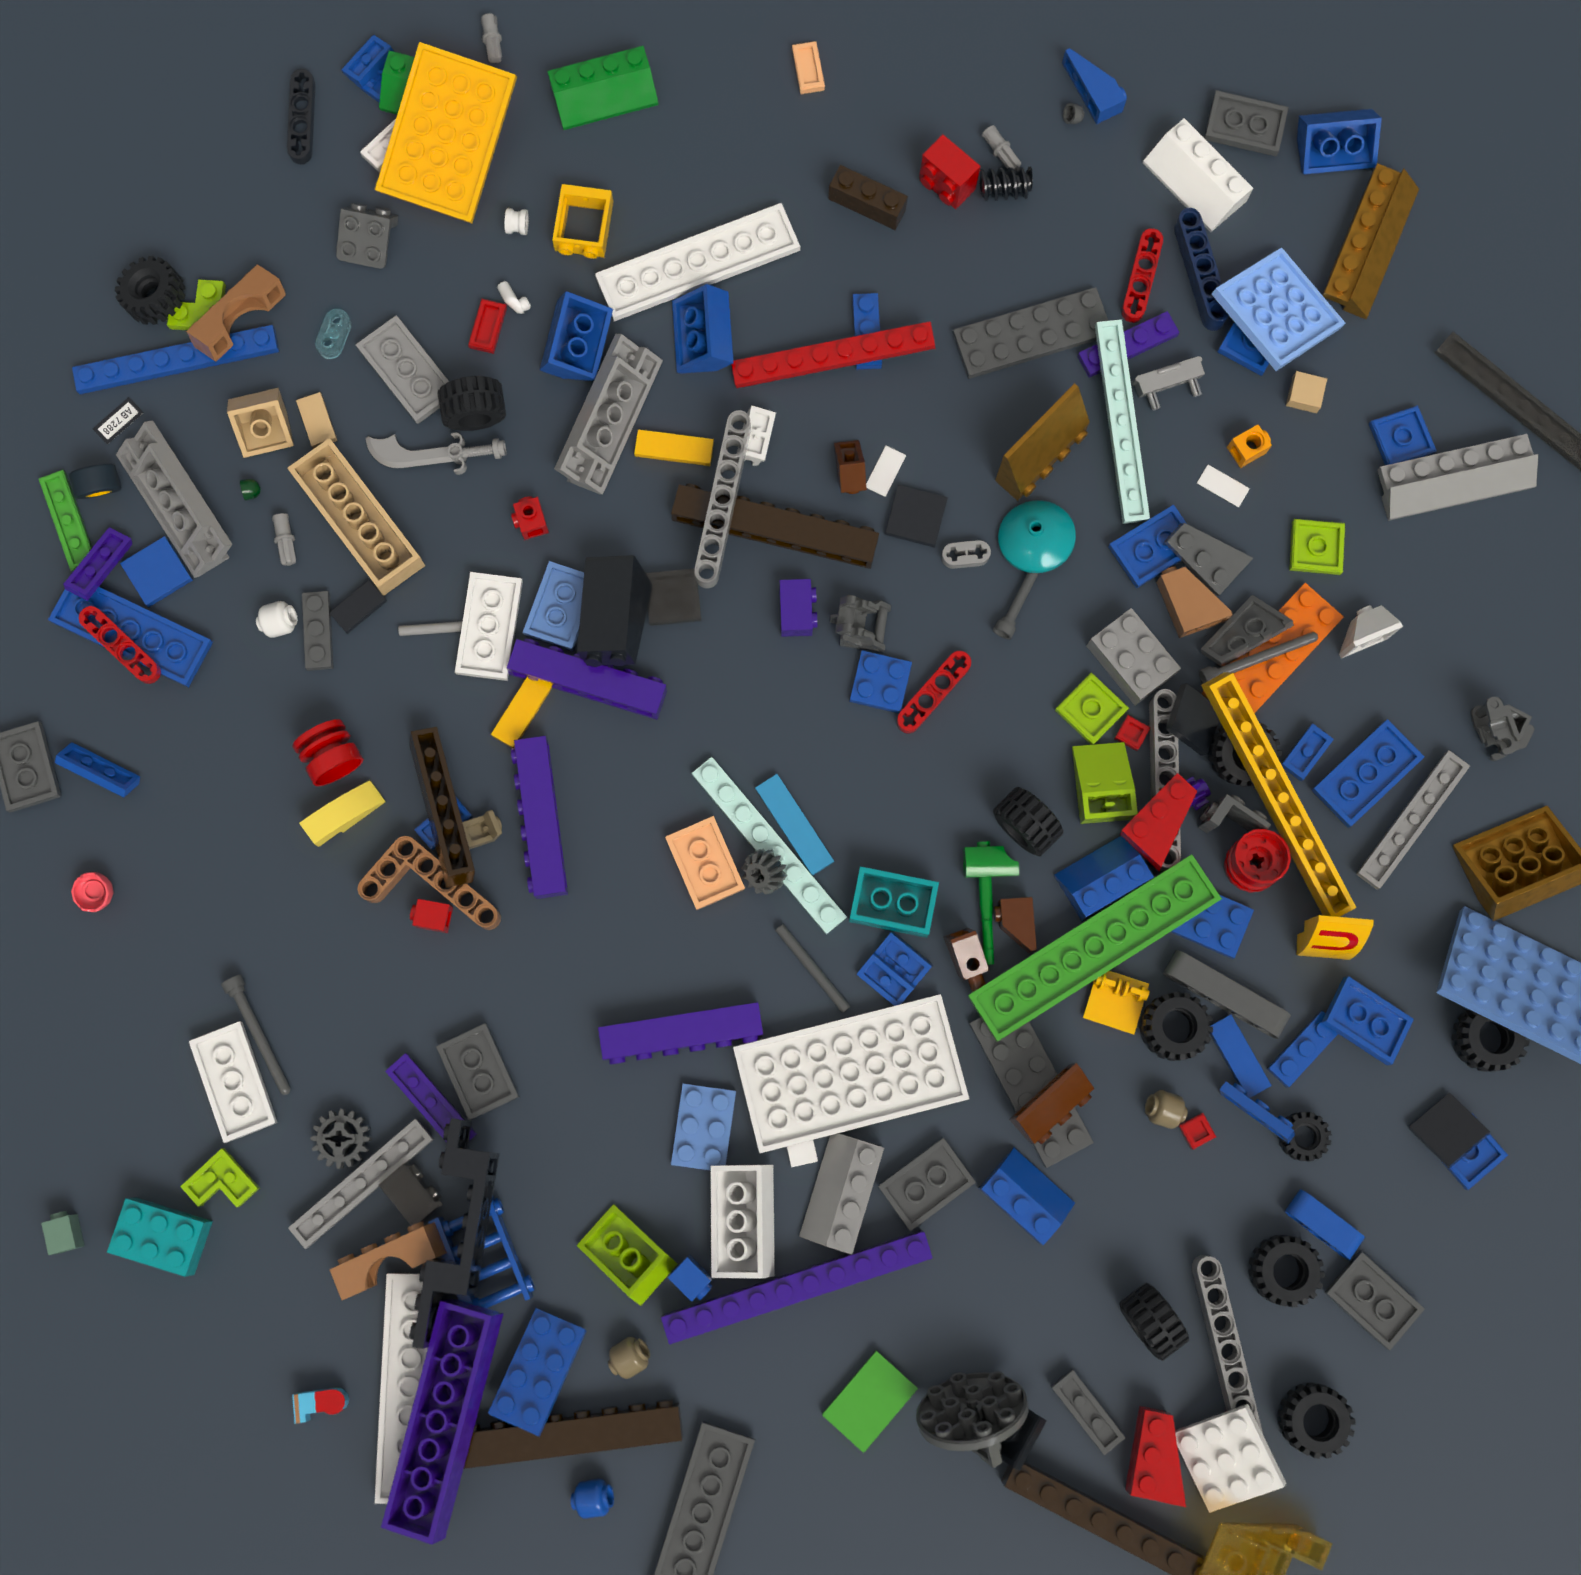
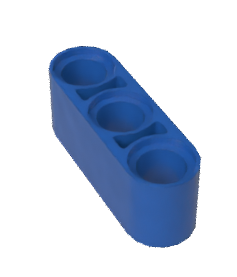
M1301 1189L1284 1211L1294 1221L1348 1260L1351 1259L1365 1239L1358 1230Z

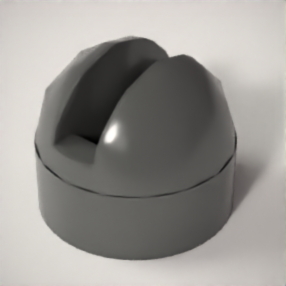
M1068 103L1063 111V119L1067 124H1078L1085 116L1083 107L1075 103Z

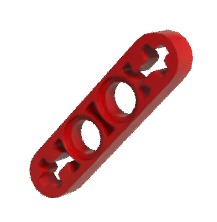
M1150 228L1145 230L1139 240L1121 310L1122 317L1130 323L1141 320L1147 307L1163 244V235L1157 229ZM1149 237L1154 238L1151 252L1146 251ZM1147 259L1151 262L1152 267L1147 270L1142 269L1139 266V261ZM1137 281L1144 283L1146 290L1144 292L1135 291L1133 283ZM1134 299L1139 300L1136 307L1137 312L1132 314L1130 308Z
M94 606L82 609L79 614L80 624L137 679L143 683L152 684L160 678L161 669L159 665L107 615ZM89 615L95 616L96 620L103 626L98 628L90 622ZM116 630V640L112 643H106L104 639L106 632ZM128 647H133L136 651L134 658L124 660L123 651ZM140 661L148 668H151L152 674L150 676L144 675L145 672L137 665Z
M956 651L952 653L902 709L897 718V726L902 732L909 734L915 732L967 674L971 667V658L966 652ZM962 658L965 660L963 664L965 668L958 667L954 672V675L957 676L955 679L949 671L954 667L955 661L953 659L960 660ZM939 676L947 677L950 682L949 687L946 689L938 688L935 684L936 678ZM922 695L930 696L933 700V705L930 708L921 707L918 702L919 697ZM916 709L919 713L913 720L915 725L909 724L906 727L903 724V716L910 717Z

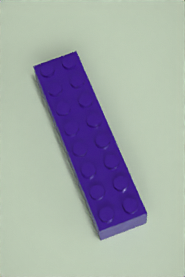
M456 1299L440 1301L381 1528L431 1545L446 1538L503 1313Z

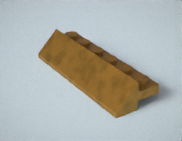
M1378 163L1375 166L1322 295L1326 299L1344 305L1343 311L1363 319H1367L1419 191L1418 186L1404 168L1401 172H1398Z

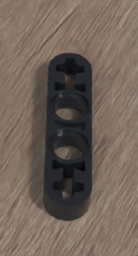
M298 69L291 75L287 151L292 161L300 165L310 161L313 151L315 81L312 74L305 69ZM302 79L307 80L306 82H304L305 92H302V89L299 85V83H302ZM304 100L308 102V106L304 110L295 108L299 101ZM300 123L307 125V129L303 133H296L294 131L296 125ZM298 141H301L304 151H301V155L296 154L299 151Z

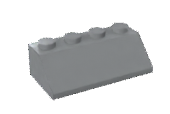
M839 1133L830 1135L799 1237L851 1255L853 1254L884 1151L883 1147Z

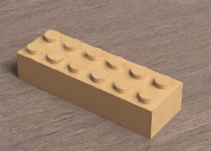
M330 438L288 467L290 473L383 596L425 566L418 553Z

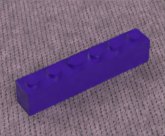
M516 639L507 665L509 675L521 679H526L528 676L529 679L538 681V679L553 683L552 688L656 720H658L667 693L666 684H663V681L659 678L649 676L646 679L638 676L637 672L630 669H623V671L613 669V665L587 666L579 654H574V656L564 654L562 649L554 646H549V649L539 646L538 642L531 639H524V641Z
M546 736L514 740L515 748H511V757L513 764H517L518 774H514L516 790L520 789L521 799L517 800L519 815H524L525 825H521V836L523 841H527L528 851H524V860L526 867H530L531 877H527L529 893H534L536 899L568 895L548 739Z
M758 1002L598 1027L602 1060H609L610 1065L625 1063V1057L636 1056V1061L651 1059L652 1053L663 1052V1056L679 1054L678 1049L689 1048L690 1052L706 1050L705 1045L716 1043V1048L732 1046L733 1040L742 1039L743 1044L759 1041L758 1037L763 1036Z

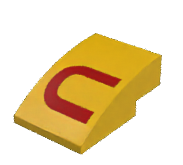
M1322 915L1308 919L1304 922V932L1297 934L1296 955L1350 960L1365 945L1373 927V920Z

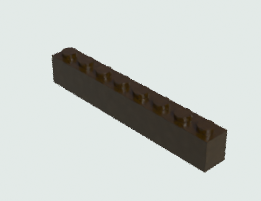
M679 484L671 512L672 521L704 528L712 490L710 492L700 490L701 488L694 484H686L685 486ZM720 495L716 499L720 504H725L730 500L725 495ZM737 496L728 534L868 569L872 567L879 533L868 526L857 528L850 526L848 522L843 520L832 522L825 520L823 516L818 514H810L808 516L800 514V511L793 508H785L783 510L775 508V505L768 502H760V504L750 502V499L744 496ZM716 519L711 523V526L715 529H720L725 523L720 519Z
M673 1399L657 1401V1406L646 1407L645 1403L630 1404L629 1409L618 1411V1406L601 1408V1413L590 1414V1410L573 1412L574 1416L564 1418L562 1413L550 1414L540 1437L511 1424L508 1425V1423L502 1420L491 1422V1427L480 1428V1424H475L464 1469L682 1441L683 1431L680 1403L673 1404Z
M1026 1462L1020 1471L1008 1465L1002 1477V1484L1009 1490L1171 1575H1217L1220 1567L1207 1557Z

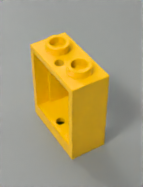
M562 184L552 239L555 251L563 255L581 254L591 259L605 257L613 208L612 191ZM569 206L603 210L598 243L564 238Z

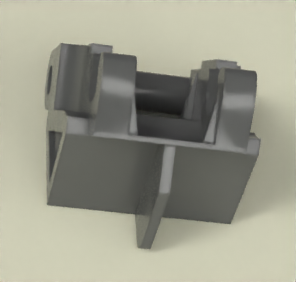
M850 594L841 597L838 614L830 616V623L837 624L835 633L841 635L840 646L884 652L886 645L883 642L887 614L891 611V605L881 600L866 601ZM877 613L874 633L864 629L867 614Z
M1491 697L1487 699L1483 706L1479 705L1471 710L1474 730L1479 734L1481 743H1484L1486 747L1490 745L1498 747V753L1490 756L1491 761L1500 760L1517 750L1527 747L1535 730L1529 724L1532 716L1509 704L1503 706L1501 699L1498 697Z

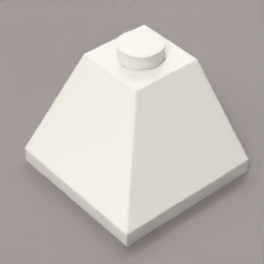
M1369 605L1357 611L1358 616L1350 622L1339 656L1342 659L1387 640L1403 627L1402 623L1382 605L1376 608H1372Z

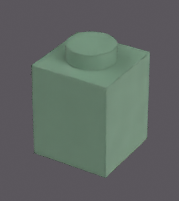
M67 1211L50 1215V1221L41 1223L48 1255L59 1254L85 1246L78 1214L68 1215Z

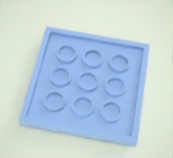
M1282 247L1223 283L1212 292L1213 297L1275 371L1293 361L1346 324Z

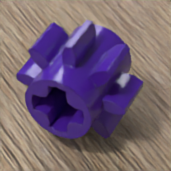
M1193 776L1188 778L1186 781L1197 790L1191 806L1198 810L1209 803L1207 797L1211 795V792L1203 779L1200 778L1195 781Z

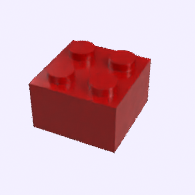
M942 134L922 155L919 179L925 188L936 192L944 204L951 205L954 209H957L976 190L981 166Z

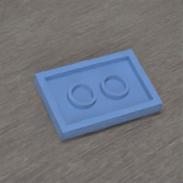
M549 561L524 627V635L573 651L579 635L584 572Z
M689 1084L682 1085L671 1165L710 1171L711 1166L726 1165L736 1091Z

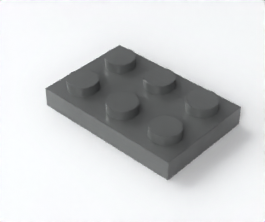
M1216 91L1204 139L1277 156L1289 107Z
M39 721L0 733V788L7 812L11 813L62 797L43 725Z
M486 1023L436 1046L469 1120H473L520 1097Z
M942 1138L878 1185V1187L909 1231H912L976 1182L946 1140Z
M1360 1251L1324 1292L1389 1351L1425 1310Z

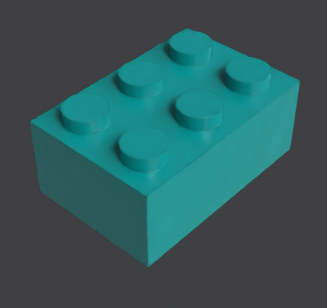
M860 866L849 922L927 938L930 933L939 882Z
M126 1198L107 1253L184 1277L195 1275L213 1221L140 1198Z

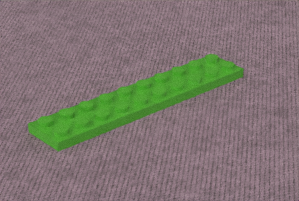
M1191 854L968 995V998L996 1042H998L1217 903L1222 898Z

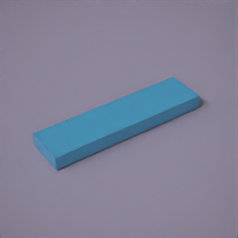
M778 774L755 787V790L812 876L834 863L831 855Z

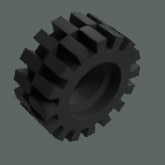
M1299 1112L1286 1117L1293 1124L1292 1129L1294 1133L1301 1126L1311 1128L1314 1133V1141L1310 1146L1302 1147L1296 1142L1295 1136L1289 1144L1281 1139L1279 1144L1280 1147L1285 1149L1283 1150L1285 1154L1290 1155V1158L1294 1160L1314 1161V1159H1320L1323 1153H1327L1329 1150L1327 1146L1331 1145L1332 1141L1329 1140V1136H1332L1331 1131L1327 1130L1329 1125L1327 1122L1322 1121L1323 1118L1321 1116H1316L1312 1112Z

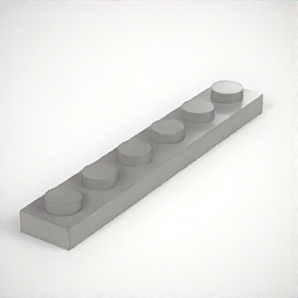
M1450 750L1445 752L1357 871L1356 875L1376 890H1379L1461 780L1470 765Z
M414 1119L288 1227V1229L301 1245L308 1249L430 1144L434 1138L418 1119Z

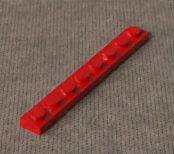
M931 321L739 359L733 361L732 369L736 388L936 348Z

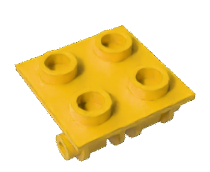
M1112 971L1106 972L1094 980L1083 1018L1134 1035L1144 1000L1146 1001L1149 996V983Z

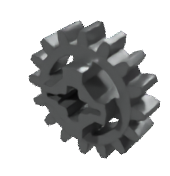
M340 1109L338 1115L335 1111H329V1119L321 1116L319 1119L322 1125L313 1126V1129L318 1134L317 1136L310 1137V1140L317 1141V1145L312 1148V1151L321 1152L317 1158L319 1161L327 1158L326 1166L331 1167L336 1162L337 1169H342L345 1162L348 1167L354 1166L353 1159L357 1161L363 1160L360 1154L361 1151L369 1152L370 1149L365 1146V1142L372 1141V1138L366 1136L365 1133L371 1128L370 1126L363 1127L361 1125L365 1120L364 1117L355 1119V1111H351L348 1116L346 1109ZM334 1123V1128L328 1134H325L328 1127ZM350 1123L354 1125L358 1134H354L349 1128ZM342 1134L352 1138V1140H346V1142L341 1143L331 1140V1137H337ZM325 1143H328L333 1149L334 1155L327 1150ZM357 1144L355 1150L347 1156L348 1149L352 1145Z

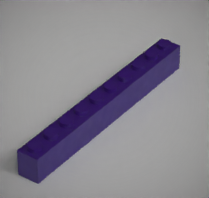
M920 1230L853 1252L852 1255L847 1254L663 1314L661 1320L670 1345L933 1259L925 1232Z

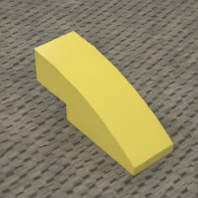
M368 781L331 801L299 824L312 842L320 847L339 832L344 833L386 801L373 783Z

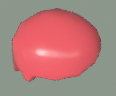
M86 872L74 881L71 894L73 901L82 911L98 912L111 902L114 891L111 881L106 876L97 872Z

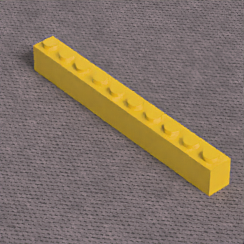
M1224 672L1202 684L1201 686L1279 834L1288 845L1290 854L1322 915L1341 917L1357 908L1234 674Z

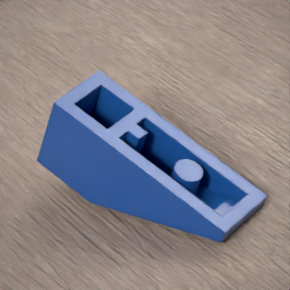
M1072 49L1065 50L1062 64L1095 123L1098 124L1122 113L1127 100L1123 87H1119L1113 77Z

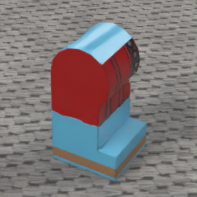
M329 1388L293 1394L294 1423H304L311 1420V1413L325 1412L334 1415L343 1411L349 1404L348 1393L342 1388Z

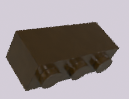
M840 165L829 185L828 200L896 230L906 211L908 196Z

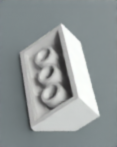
M1185 118L1164 135L1143 161V164L1186 208H1194L1199 211L1204 226L1210 232L1246 203L1253 190V187Z
M773 1165L711 1166V1278H767L775 1276Z

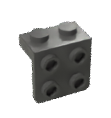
M351 203V206L341 208L336 252L337 259L379 269L384 268L387 263L390 228L398 225V216L391 214V210L385 208H376L375 211L368 210L366 205L360 203Z
M1226 794L1216 802H1213L1210 807L1207 806L1199 817L1202 822L1198 828L1207 834L1218 827L1225 816L1249 832L1255 829L1268 830L1271 824L1266 821L1267 817L1257 810L1251 811L1244 806L1245 802L1241 798Z

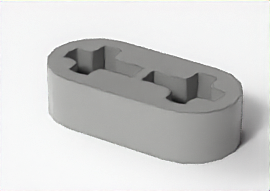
M980 540L950 543L944 547L941 559L946 567L952 569L982 566L988 562L991 549L986 542ZM976 548H980L981 552H985L982 559H978L975 554H968L974 553ZM951 550H954L957 555L964 554V556H958L956 561H952L951 557H947Z

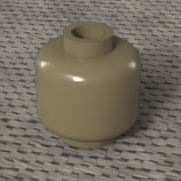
M1156 1091L1148 1097L1145 1104V1113L1148 1115L1149 1121L1155 1125L1173 1129L1184 1122L1187 1117L1188 1110L1185 1107L1184 1099L1168 1091Z
M632 1336L627 1337L611 1347L608 1366L614 1375H619L624 1379L632 1378L647 1368L648 1359L650 1358L649 1348L642 1339H636Z

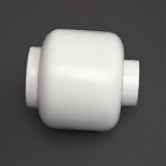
M284 601L263 605L259 609L258 617H256L258 629L270 638L291 633L298 621L297 613L293 606L288 605Z

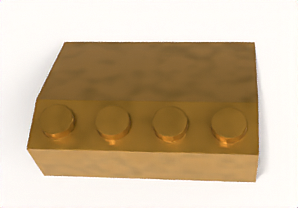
M1075 383L1003 456L995 481L1017 501L1023 495L1028 497L1037 487L1035 483L1040 477L1043 480L1047 478L1054 469L1052 465L1057 460L1062 462L1071 452L1069 448L1074 443L1080 444L1088 435L1086 430L1090 421L1079 387Z
M1548 806L1453 845V849L1478 901L1493 921L1581 885V848Z

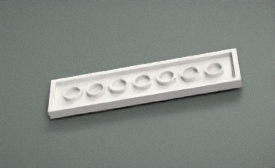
M782 203L597 272L595 277L607 306L613 309L612 318L614 321L683 296L705 284L717 283L800 251V244Z
M387 1273L375 1504H387L428 1350V1347L424 1349L413 1348V1340H410L411 1325L413 1322H416L418 1311L414 1309L417 1294H421L423 1282L419 1281L420 1274Z

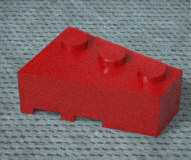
M1177 773L1121 830L1120 835L1158 871H1160L1197 790Z
M1139 1405L1125 1490L1131 1496L1186 1507L1173 1415L1167 1411Z

